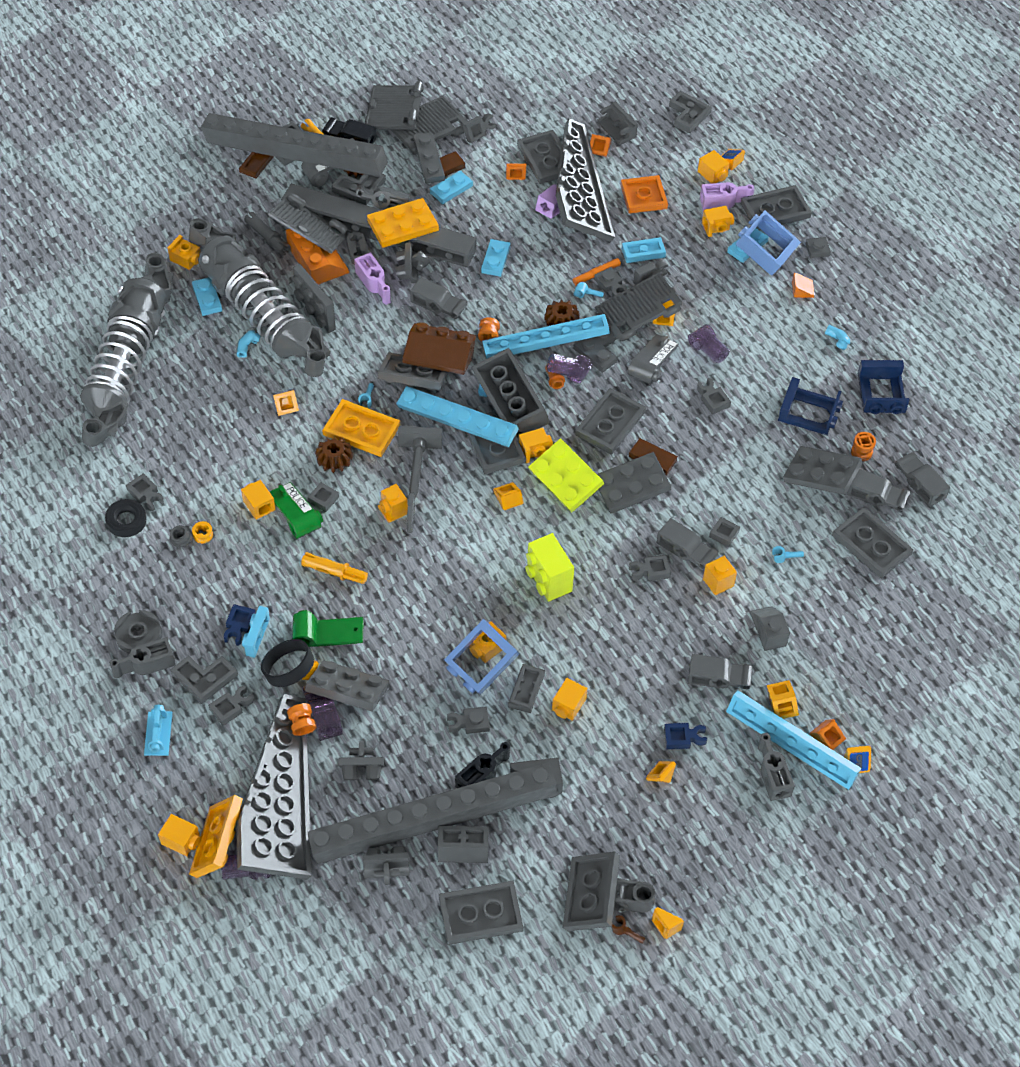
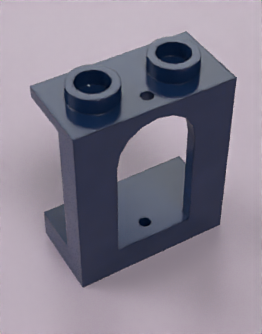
M861 360L858 369V379L863 413H906L910 399L905 398L902 381L903 360ZM870 379H890L893 398H872Z
M792 377L780 409L778 421L828 436L830 428H835L838 419L837 416H834L835 412L840 413L843 401L840 400L842 391H838L836 399L798 388L800 379ZM794 400L826 409L830 414L829 420L819 423L791 415L790 411Z

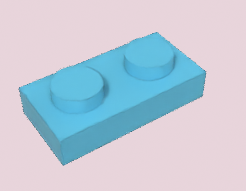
M460 170L445 179V181L430 188V194L441 204H444L471 188L473 181Z
M756 228L749 235L761 247L768 242L769 237ZM735 241L728 247L727 253L743 263L749 256L736 245L737 241Z
M661 237L622 243L621 249L626 263L666 257V250Z
M490 240L481 273L501 277L510 250V242Z
M208 277L192 281V287L202 316L221 312L222 306L217 291L212 286V280Z
M259 606L256 614L251 616V628L249 633L244 634L242 640L246 656L256 657L270 621L267 607Z

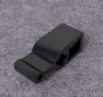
M331 117L322 129L324 135L345 139L353 138L355 141L374 144L376 140V127L349 119L346 122H342Z
M503 742L500 748L492 755L485 753L477 756L455 776V787L460 788L495 778L497 766L503 761H507L510 757V744Z

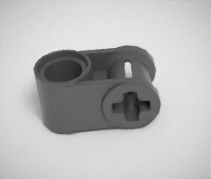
M617 878L614 910L643 913L650 911L654 907L655 888L648 882ZM645 894L649 896V899L640 900L638 896Z

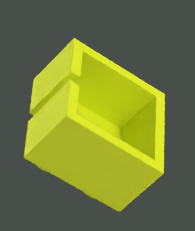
M551 533L528 543V553H526L527 566H525L529 578H534L536 581V588L541 596L544 595L549 602L572 592L574 566L554 534Z

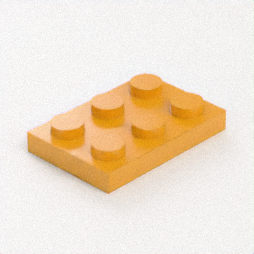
M424 198L367 215V221L382 248L439 231V225Z
M342 399L322 431L326 437L333 439L336 436L337 440L344 437L346 443H350L351 446L382 457L398 431V427L401 425L400 420Z
M233 795L210 806L189 875L199 878L225 865L228 859V846L234 838L235 823L241 812L242 798Z

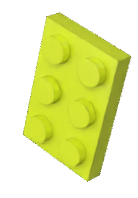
M561 438L528 466L529 470L571 513L604 485L603 480Z

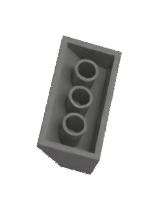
M509 348L471 367L499 418L517 425V432L526 433L550 423L544 406Z

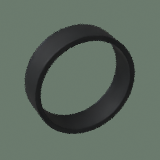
M299 639L287 640L274 646L264 656L261 662V671L272 686L287 687L299 682L310 672L314 664V655L304 641ZM294 651L306 652L302 662L290 672L278 676L269 675L272 666L284 655Z

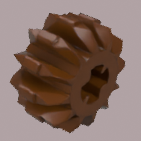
M562 299L560 302L553 300L551 305H547L546 313L544 314L547 326L580 319L577 306L571 305L570 300L567 302H563Z
M336 436L331 440L326 437L325 442H319L318 448L315 451L317 464L323 466L324 471L331 469L333 474L335 469L343 472L344 467L350 466V461L353 458L351 445L346 443L344 437L337 440Z

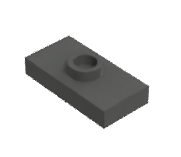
M522 664L508 702L509 708L531 714L545 675V670Z

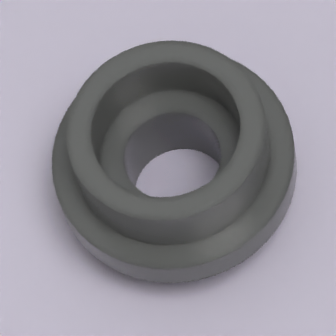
M178 525L170 532V541L175 547H184L192 540V532L186 526Z

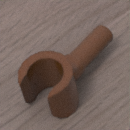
M615 916L616 921L621 923L622 926L616 927L612 924L613 933L616 935H629L643 944L646 938L627 927L623 916Z

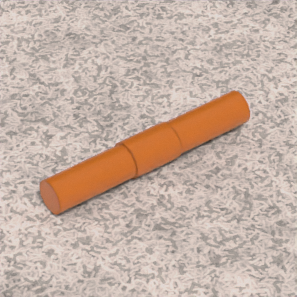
M618 258L573 278V283L577 286L580 282H586L594 278L595 274L610 267L614 269L620 266L621 262Z

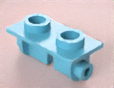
M155 705L151 712H148L144 756H169L173 712L166 711L163 705Z

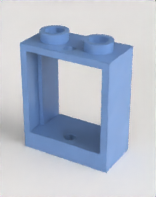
M764 210L760 216L755 214L748 222L751 225L749 228L745 226L738 234L740 239L736 242V245L767 273L773 275L801 242ZM757 226L783 249L776 259L749 236Z
M483 619L444 660L449 664L446 669L455 677L460 675L465 680L463 685L472 694L477 691L481 695L520 653ZM484 632L506 655L477 684L455 660Z

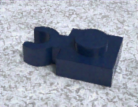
M233 604L226 621V628L229 629L224 633L225 643H228L229 638L233 636L236 637V646L242 643L241 633H249L251 628L250 619L252 614H256L255 609Z
M689 723L665 724L666 750L690 749L691 742L699 746L706 745L707 737H699L697 735L705 733L706 726L698 725L694 729H689Z

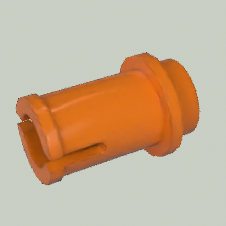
M556 362L548 363L545 366V370L549 377L548 383L553 389L562 388L565 378L561 375L558 364Z

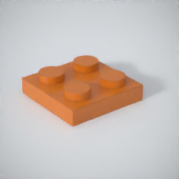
M659 175L621 180V189L629 214L668 208L667 198Z

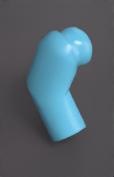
M829 325L825 334L837 339L836 346L845 350L847 345L850 344V338L847 334L834 326Z
M250 330L239 339L237 347L238 357H247L248 345L251 342L253 344L259 342V333Z

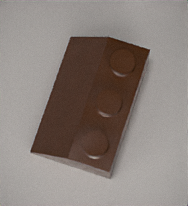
M414 323L409 331L402 363L464 375L473 359L476 335L463 330L453 331L447 327H432L426 323Z

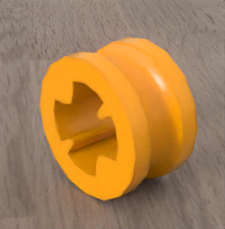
M205 521L196 523L192 527L194 540L201 544L209 542L213 538L212 526ZM200 530H202L203 532L206 531V534L203 535L202 533H199V531H200Z

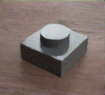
M826 237L806 239L805 244L810 258L830 256L831 251Z
M320 482L308 496V502L327 512L339 498V492Z
M720 517L710 531L709 537L729 547L738 535L740 526Z

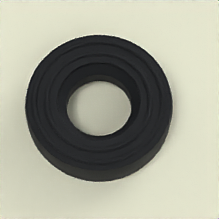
M122 499L114 502L109 506L105 514L107 528L118 537L134 536L141 532L146 525L147 516L145 509L139 502L132 499ZM124 512H130L135 516L134 520L129 524H121L117 521V518Z

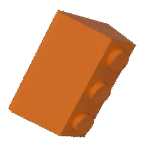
M286 230L287 244L291 246V253L298 264L302 265L318 285L350 273L336 249L333 253H329L293 230Z

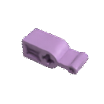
M729 182L702 184L700 192L702 209L704 211L705 209L721 206L732 208L735 203L741 202V198L752 196L754 186L748 184L747 186L736 187V185Z
M553 184L538 195L535 209L550 219L560 213L555 196L556 184Z
M371 252L354 259L355 273L365 287L372 293H379L384 304L391 303L390 287L385 284L384 270Z

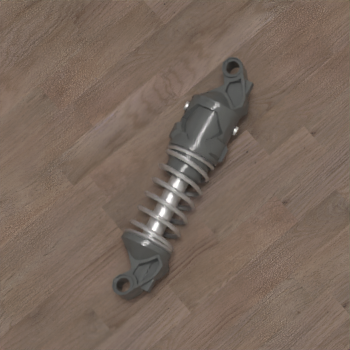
M201 218L191 220L189 242L197 246L205 245L198 261L200 268L212 280V286L221 296H226L230 302H235L237 310L242 311L244 318L250 319L251 326L257 328L260 336H265L266 343L271 345V348L279 357L302 356L305 358V373L311 377L321 376L324 371L326 357L330 356L331 352L324 344L321 329L312 325L304 315L299 314V310L291 305V301L284 297L283 292L276 288L272 280H269L266 273L261 269L260 262L254 255L247 254L236 241L235 234L223 232L219 227ZM272 290L273 296L268 298L266 296L267 292ZM275 299H281L279 306L273 304ZM255 307L251 316L246 314V310ZM287 307L289 309L288 314L283 315L281 310ZM262 315L263 317L260 319L259 323L255 324L253 322V319L258 318ZM270 324L266 333H263L261 327ZM273 335V337H272V339H271V341H270V340L268 339V336Z
M159 253L147 255L144 277L128 279L123 283V286L118 288L117 293L119 296L112 303L108 313L107 333L102 337L103 344L99 346V354L94 358L95 365L90 369L91 376L86 379V385H84L80 394L81 402L93 416V418L85 420L82 427V442L89 447L99 445L108 436L115 437L117 429L126 422L127 407L130 402L129 396L134 391L133 385L138 380L137 374L142 369L141 363L146 358V352L150 347L151 341L158 334L161 318L165 314L164 306L170 302L171 282L174 273L168 272L165 259ZM106 346L113 354L103 353V347ZM100 357H103L109 364H99L98 360ZM130 357H135L137 362L131 364L128 360ZM130 367L133 373L127 375L124 372L125 368ZM96 368H99L105 375H95L94 371ZM126 378L129 384L123 386L120 384L121 379Z

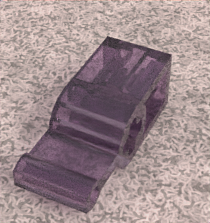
M303 686L302 691L307 704L311 706V718L315 720L319 741L342 735L341 720L333 700L306 692V686Z

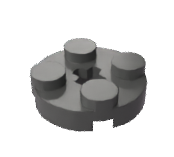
M139 610V613L131 614V612L124 614L118 619L114 628L118 647L129 654L137 646L161 639L163 633L158 618L146 610ZM143 629V634L139 636L134 635V630L139 631Z

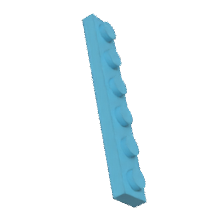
M602 314L483 340L482 343L486 359L507 348L515 355L610 334L606 316Z
M408 386L405 387L396 403L399 408L507 447L510 446L518 431L517 425Z
M740 691L733 695L726 710L727 713L760 734L768 733L772 742L849 790L861 770L860 767Z

